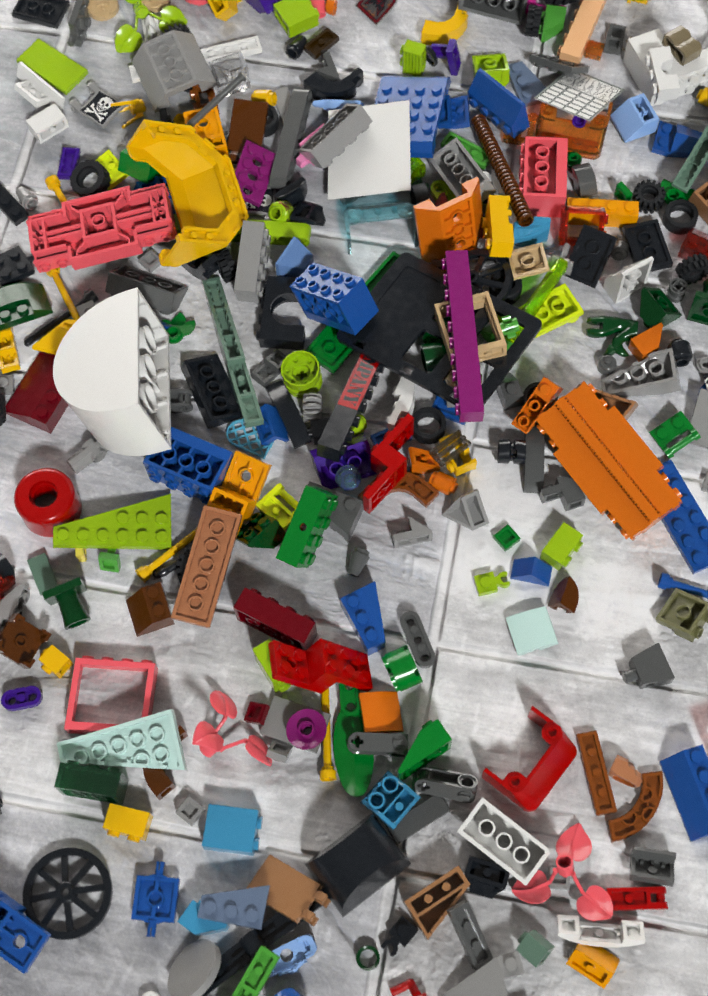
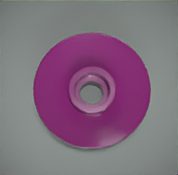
M302 709L295 712L288 720L286 726L288 740L293 746L302 750L317 747L324 740L327 733V724L324 717L313 709ZM307 728H311L310 734H305Z

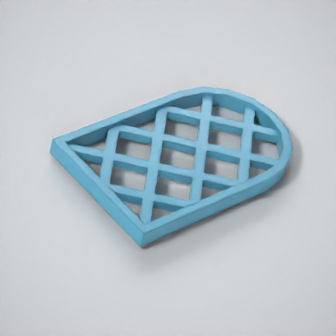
M243 419L233 421L226 431L230 444L265 459L274 441L267 446L261 447L260 439L257 436L258 431H255L254 427H252L253 432L247 434ZM241 423L242 427L235 429L234 425ZM243 429L245 435L238 436L236 431ZM234 432L236 437L230 439L229 434ZM255 435L256 440L249 441L248 436ZM246 437L247 443L240 444L239 439ZM257 442L259 448L252 450L251 444Z

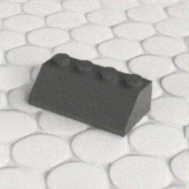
M459 0L458 9L522 25L528 0Z
M122 265L109 271L105 292L113 296L138 287L152 309L159 310L161 314L170 315L178 310L188 290V286Z

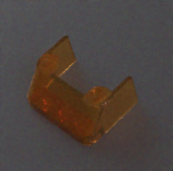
M542 102L534 137L568 138V153L577 152L582 158L598 159L601 156L613 102L609 104L607 116L598 114L591 120L590 124L586 123L582 128L575 127L572 124V120L556 117V107Z

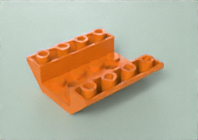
M478 177L462 183V195L436 207L430 199H427L413 206L422 260L431 263L432 259L442 260V258H445V251H470L478 249L477 244L479 238H483L484 228H481L483 212Z

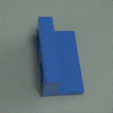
M269 404L261 406L264 425L256 426L261 445L267 446L276 439L288 442L289 438L286 428L276 408Z

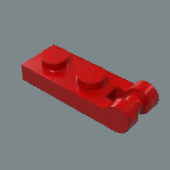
M665 886L606 888V892L613 903V911L668 909V902H665V894H667ZM651 894L656 895L657 902H651Z

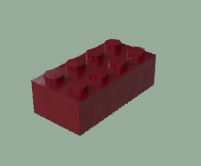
M245 587L233 607L238 621L282 643L307 650L317 636L316 623L312 617L308 615L302 616L296 613L297 611L290 606L284 607L272 597L266 598L254 588L250 590Z

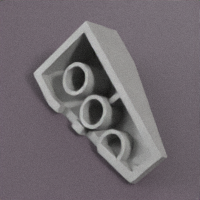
M672 348L653 352L648 355V358L640 362L636 361L632 363L633 366L625 370H619L601 380L603 392L619 397L663 395L681 391L679 373Z

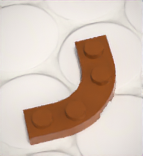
M407 472L401 481L390 491V493L406 492L426 508L439 495V491L427 481L410 472ZM363 491L358 495V499L362 501Z

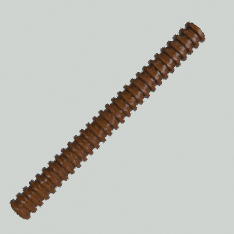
M482 114L475 115L471 120L474 131L505 196H510L511 201L509 204L519 225L527 227L533 223L534 216L485 116Z

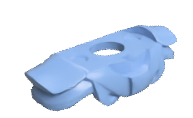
M309 933L299 936L272 950L280 956L283 949H290L293 952V958L289 962H285L280 957L269 978L276 975L278 977L286 974L291 975L299 971L298 969L317 951V945L313 936Z

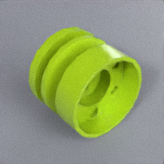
M301 350L294 351L284 358L281 364V375L285 386L292 396L303 399L305 393H317L321 389L323 383L319 362L313 354Z

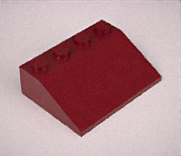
M40 352L7 403L6 414L51 434L67 409L68 404L59 394L54 383L53 364L55 355Z

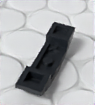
M281 380L266 386L265 389L286 428L287 435L294 449L312 442L309 439L307 428L297 406L283 381Z

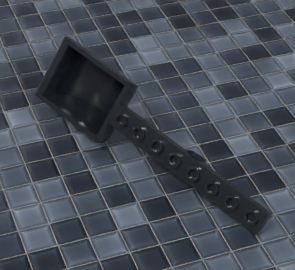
M373 812L305 863V866L317 883L321 885L320 891L328 895L327 898L331 900L342 917L349 914L411 865L410 861L404 856ZM313 901L308 910L316 912L322 905ZM277 912L263 923L262 930L252 929L237 944L221 955L218 974L212 985L202 996L210 994L250 963L261 945L269 948L304 920L301 919L297 924Z

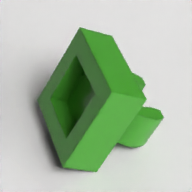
M108 549L107 553L100 552L98 557L100 570L119 573L121 563L119 554H116L117 549Z

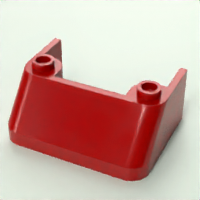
M534 706L531 707L528 718L542 728L541 736L550 745L548 750L527 778L521 773L514 771L507 774L501 780L487 768L483 770L481 777L526 812H533L540 806L577 754L575 745L562 728Z

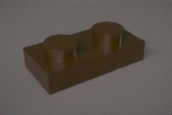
M327 27L304 46V51L316 60L339 42V36Z

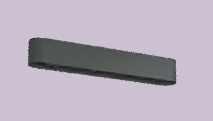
M293 89L270 174L269 185L271 189H283L291 184L296 166V158L299 154V143L303 138L312 103L311 89Z

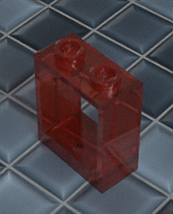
M561 205L559 245L568 243L570 246H575L578 237L567 236L569 213L598 214V230L607 233L604 231V224H608L609 214L606 213L605 208Z

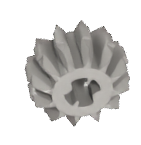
M315 392L305 393L303 395V420L305 423H310L311 420L322 419V395Z

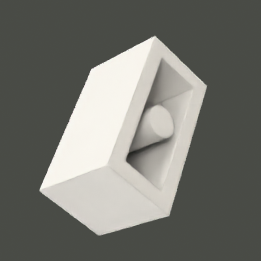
M55 103L26 120L30 132L40 144L69 127L66 116Z

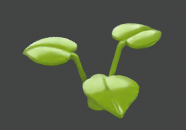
M125 0L130 4H135L133 6V12L136 15L134 17L135 27L133 29L130 24H124L118 29L115 36V49L118 53H131L140 48L142 36L136 31L139 18L144 19L150 15L160 20L158 26L162 32L165 29L168 30L170 25L174 27L173 24L177 26L179 24H182V26L186 25L187 19L176 6L169 5L164 7L160 13L161 17L148 11V8L141 0Z

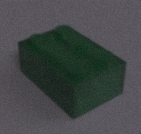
M67 760V763L60 762L54 787L62 795L123 805L129 780L120 772V769L115 767H108L107 770L100 769V766L96 764L81 766L79 762Z

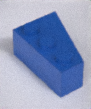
M374 581L340 598L341 607L366 654L369 656L385 648V635L376 582Z

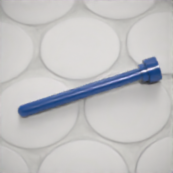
M661 573L657 585L658 588L664 590L666 588H678L687 593L708 599L707 590L675 581L669 574Z

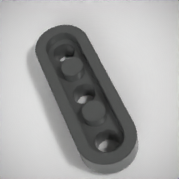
M407 611L400 619L402 630L416 664L421 668H429L435 662V653L419 615L414 611ZM411 620L414 624L408 625L407 621ZM419 638L421 642L415 643L414 639ZM427 656L429 659L428 661H423L421 658Z

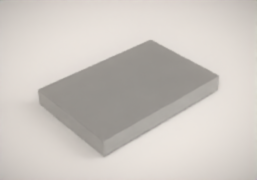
M701 388L690 422L701 438L697 441L693 440L690 444L707 449L708 390Z
M274 695L260 734L292 745L286 735V726L288 720L295 712L302 709L316 710L324 717L327 726L331 715ZM307 728L305 734H310L311 728ZM320 744L307 751L317 754Z

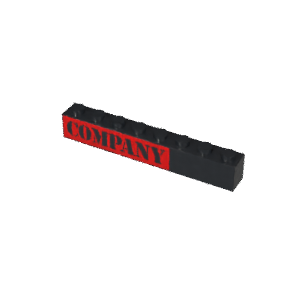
M361 354L359 355L317 443V456L339 462L341 456H345L348 448L347 443L353 439V430L359 426L360 415L366 411V402L371 400L373 386L376 387L378 385L379 373H383L384 366Z

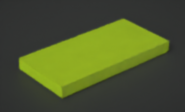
M39 38L16 59L17 63H24L45 82L65 95L89 74L86 68Z

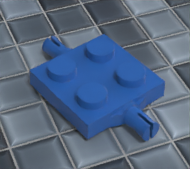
M156 862L155 874L149 876L137 875L131 919L148 923L147 937H155L157 924H175L180 879L168 878L163 875L165 862Z

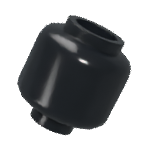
M678 338L674 339L667 346V349H673L677 367H684L692 360V349L688 341Z

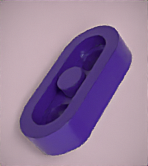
M36 686L11 689L2 695L1 704L8 711L32 708L42 702L43 694ZM32 695H36L34 700H30ZM12 699H16L14 704H10Z

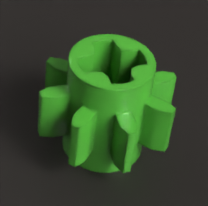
M510 315L501 317L502 322L499 323L503 335H506L508 339L516 337V332L520 331L516 317L512 319Z

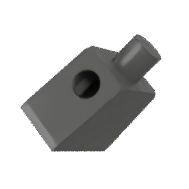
M659 643L632 657L628 663L630 669L622 672L625 683L636 680L640 689L672 683L675 678Z

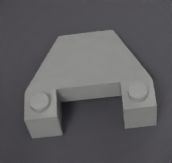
M519 951L495 957L441 996H508L504 980L521 976L525 973Z

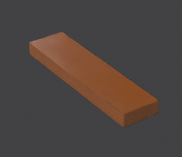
M597 730L576 734L595 815L602 816L616 813L617 808Z

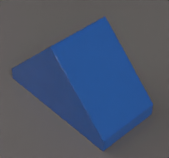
M536 557L514 559L510 579L549 587L552 567Z

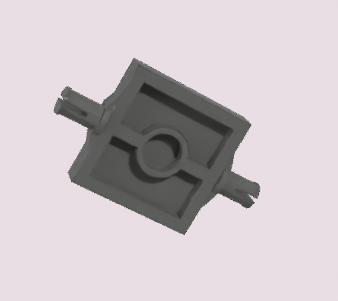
M76 0L68 22L70 37L67 43L71 47L74 45L81 47L83 40H86L87 29L91 26V18L88 15L89 0Z

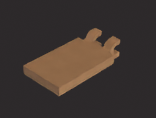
M270 854L247 887L254 888L270 885L267 905L297 924L303 919L310 925L315 926L319 919L314 912L308 910L313 901H316L327 908L331 902L327 898L328 895L320 891L322 887L319 883Z

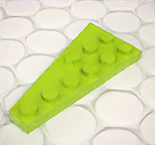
M171 494L54 526L53 548L168 550L171 548Z

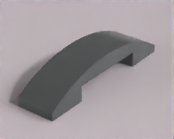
M536 423L530 432L524 436V440H526L524 493L540 494L544 485L545 440L544 435L536 427L539 423Z

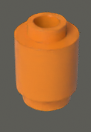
M434 471L428 482L437 491L448 496L451 493L454 494L458 488L457 479L441 471Z

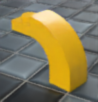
M457 5L454 16L447 21L435 22L425 20L421 32V43L431 46L432 43L448 44L449 39H459L468 26L467 11L459 10Z

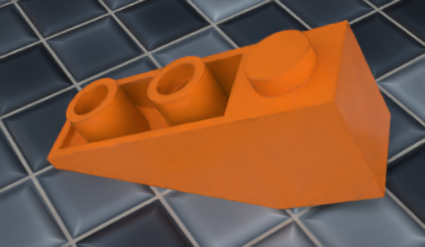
M543 377L511 424L527 435L536 425L537 421L535 419L538 418V415L543 411H547L552 406L563 388L549 378Z

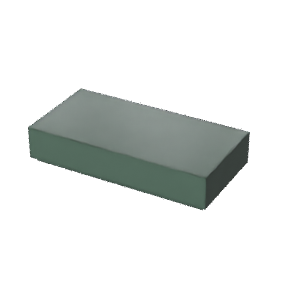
M46 553L27 560L41 596L42 592L58 586Z

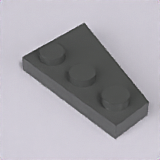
M530 54L529 61L535 63L534 66L540 68L546 66L552 72L562 71V75L572 77L573 74L588 73L590 67L586 65L574 66L575 63L570 61H560L559 63L558 58L541 54Z

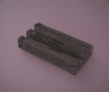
M457 430L430 450L429 454L443 467L470 447L471 442L466 439L465 435L461 434L460 430ZM461 442L464 443L451 454H449L447 457H445L443 460H440L441 457L450 452Z

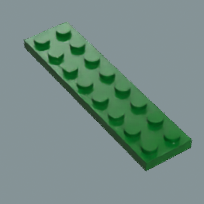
M393 251L365 282L369 292L372 291L398 259L399 254ZM327 325L305 351L313 354L317 358L319 365L334 374L354 350L338 342L337 332L339 329Z

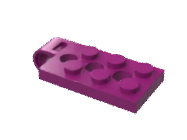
M248 140L244 143L235 174L244 201L260 207L269 183L276 154ZM253 160L259 161L260 166L254 165ZM248 174L254 175L255 180L249 179ZM243 188L248 189L250 195L245 194Z

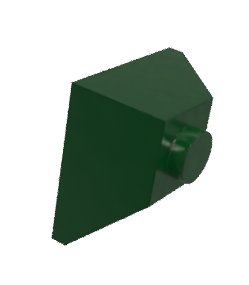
M644 287L641 290L640 317L648 329L659 323H662L664 327L682 316L660 288Z

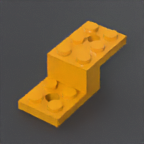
M216 105L193 128L196 129L195 133L202 139L207 138L216 146L215 149L220 154H226L229 157ZM202 108L183 112L185 124ZM203 122L208 123L204 127L199 126Z
M236 450L222 486L214 487L207 506L241 514L242 519L238 530L239 533L243 521L249 519L253 514L272 465ZM245 470L251 473L249 481H245L242 477Z

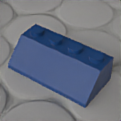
M478 69L468 90L470 105L473 108H477L485 117L487 116L495 126L498 125L506 135L509 134L515 139L530 127L525 103L484 70Z
M699 745L659 761L690 842L708 837V757L703 745Z

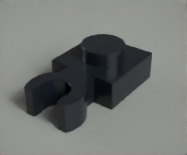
M401 916L388 932L392 938L385 940L381 948L384 949L387 945H392L394 950L390 956L393 957L397 954L398 945L401 944L405 948L419 930L404 916Z

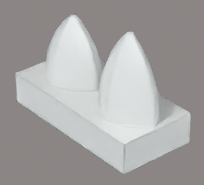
M150 15L142 20L145 42L161 35L158 19L152 18Z

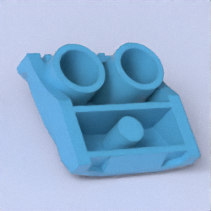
M534 217L533 223L527 227L520 226L516 219V222H514V245L525 247L547 242L551 218Z
M387 771L360 803L394 830L421 797L391 772Z

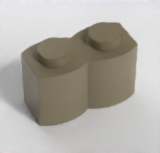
M680 25L664 34L663 46H670L671 53L682 66L700 57L702 51L701 43L691 37L690 31Z

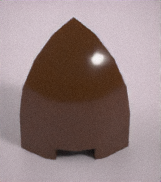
M570 576L564 578L555 587L548 603L550 608L557 610L559 607L566 609V613H575L579 600V591L575 581Z

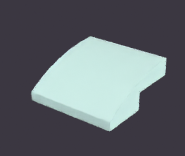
M546 606L506 617L517 655L521 656L537 649L543 650L559 644Z

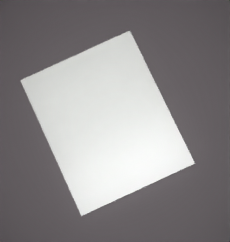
M409 100L362 106L373 122L369 124V128L365 132L357 136V140L354 143L348 144L344 148L345 151L340 156H336L332 160V164L328 166V200L411 190ZM340 109L328 110V121Z

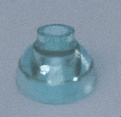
M354 465L342 466L335 475L336 484L346 491L356 489L362 479L360 470Z

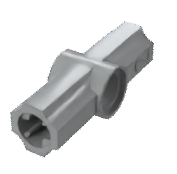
M91 438L83 444L80 451L66 461L71 469L78 474L91 463H98L104 459L109 450L104 448L95 438Z

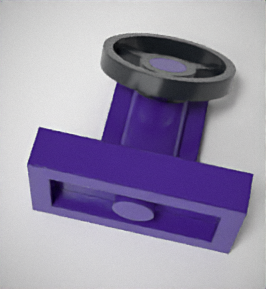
M449 39L448 44L432 43L431 48L428 45L426 46V61L431 66L435 67L438 64L437 58H444L448 61L451 75H458L462 62L456 39Z

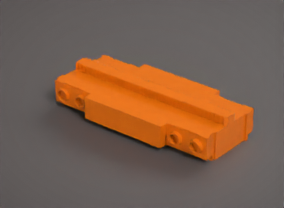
M583 381L582 385L577 389L574 388L566 396L559 398L547 411L539 414L538 418L535 419L539 423L536 427L543 435L547 433L551 438L548 442L554 449L559 448L553 455L603 516L609 511L610 513L607 516L614 524L618 522L622 527L619 530L626 540L630 537L633 541L636 539V536L645 533L673 510L676 511L680 504L683 503L680 499L683 495L676 487L672 489L669 486L668 482H670V479L664 472L659 473L664 468L663 464L618 409L613 406L607 410L610 406L603 398L598 399L595 395L597 390L591 383L587 385Z

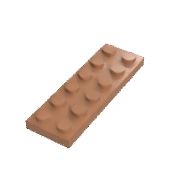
M204 505L171 619L210 629L241 523V514Z

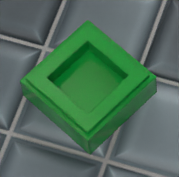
M621 181L616 185L614 195L618 200L631 201L633 193Z
M508 524L493 535V539L505 552L521 539Z

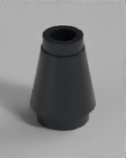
M299 36L291 42L286 49L288 57L291 59L300 58L304 46L307 44V39L304 36Z

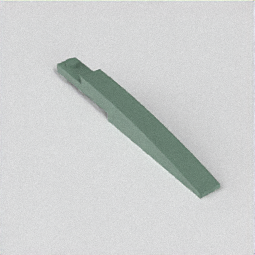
M708 125L671 186L686 194L708 160Z
M220 277L202 280L221 353L245 428L264 425L261 409L246 366L245 355Z

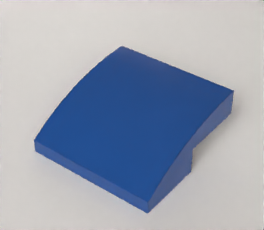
M446 95L438 128L460 129L471 127L468 95L456 98Z

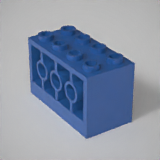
M313 262L290 285L307 318L356 335L379 311L363 278Z
M171 427V449L146 455L143 464L151 481L164 483L171 490L178 489L184 495L190 498L194 496L199 498L202 503L208 504L214 487L222 486L233 458V452Z

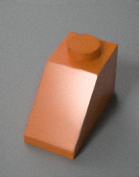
M662 323L630 339L628 349L638 362L648 358L649 354L658 351L663 329Z

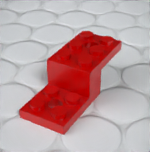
M409 413L404 418L401 417L397 421L396 427L392 431L389 430L384 435L383 441L379 445H374L370 451L371 469L378 475L375 479L376 481L372 485H368L363 491V508L368 514L378 506L407 474V458L398 450L414 434V417Z
M321 638L307 650L276 640H272L268 644L272 679L320 694L336 682L366 692L373 688L368 655L366 653Z

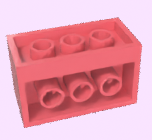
M525 136V143H521L518 186L533 216L563 218L567 195L568 138Z

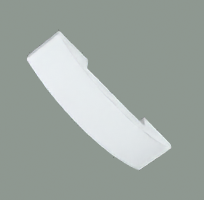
M561 914L556 916L558 936L571 942L596 947H628L644 944L646 941L644 925L640 921L621 920L620 925L583 922L579 921V916Z

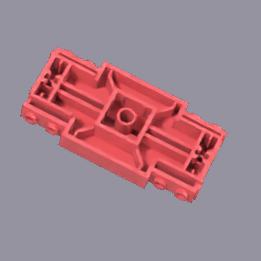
M165 183L138 188L133 191L130 186H125L61 202V209L29 216L26 224L28 225L30 249L34 256L33 263L39 273L48 272L59 267L65 268L72 265L74 270L143 254V247L175 240L177 229L175 227L171 201L168 197L170 196Z

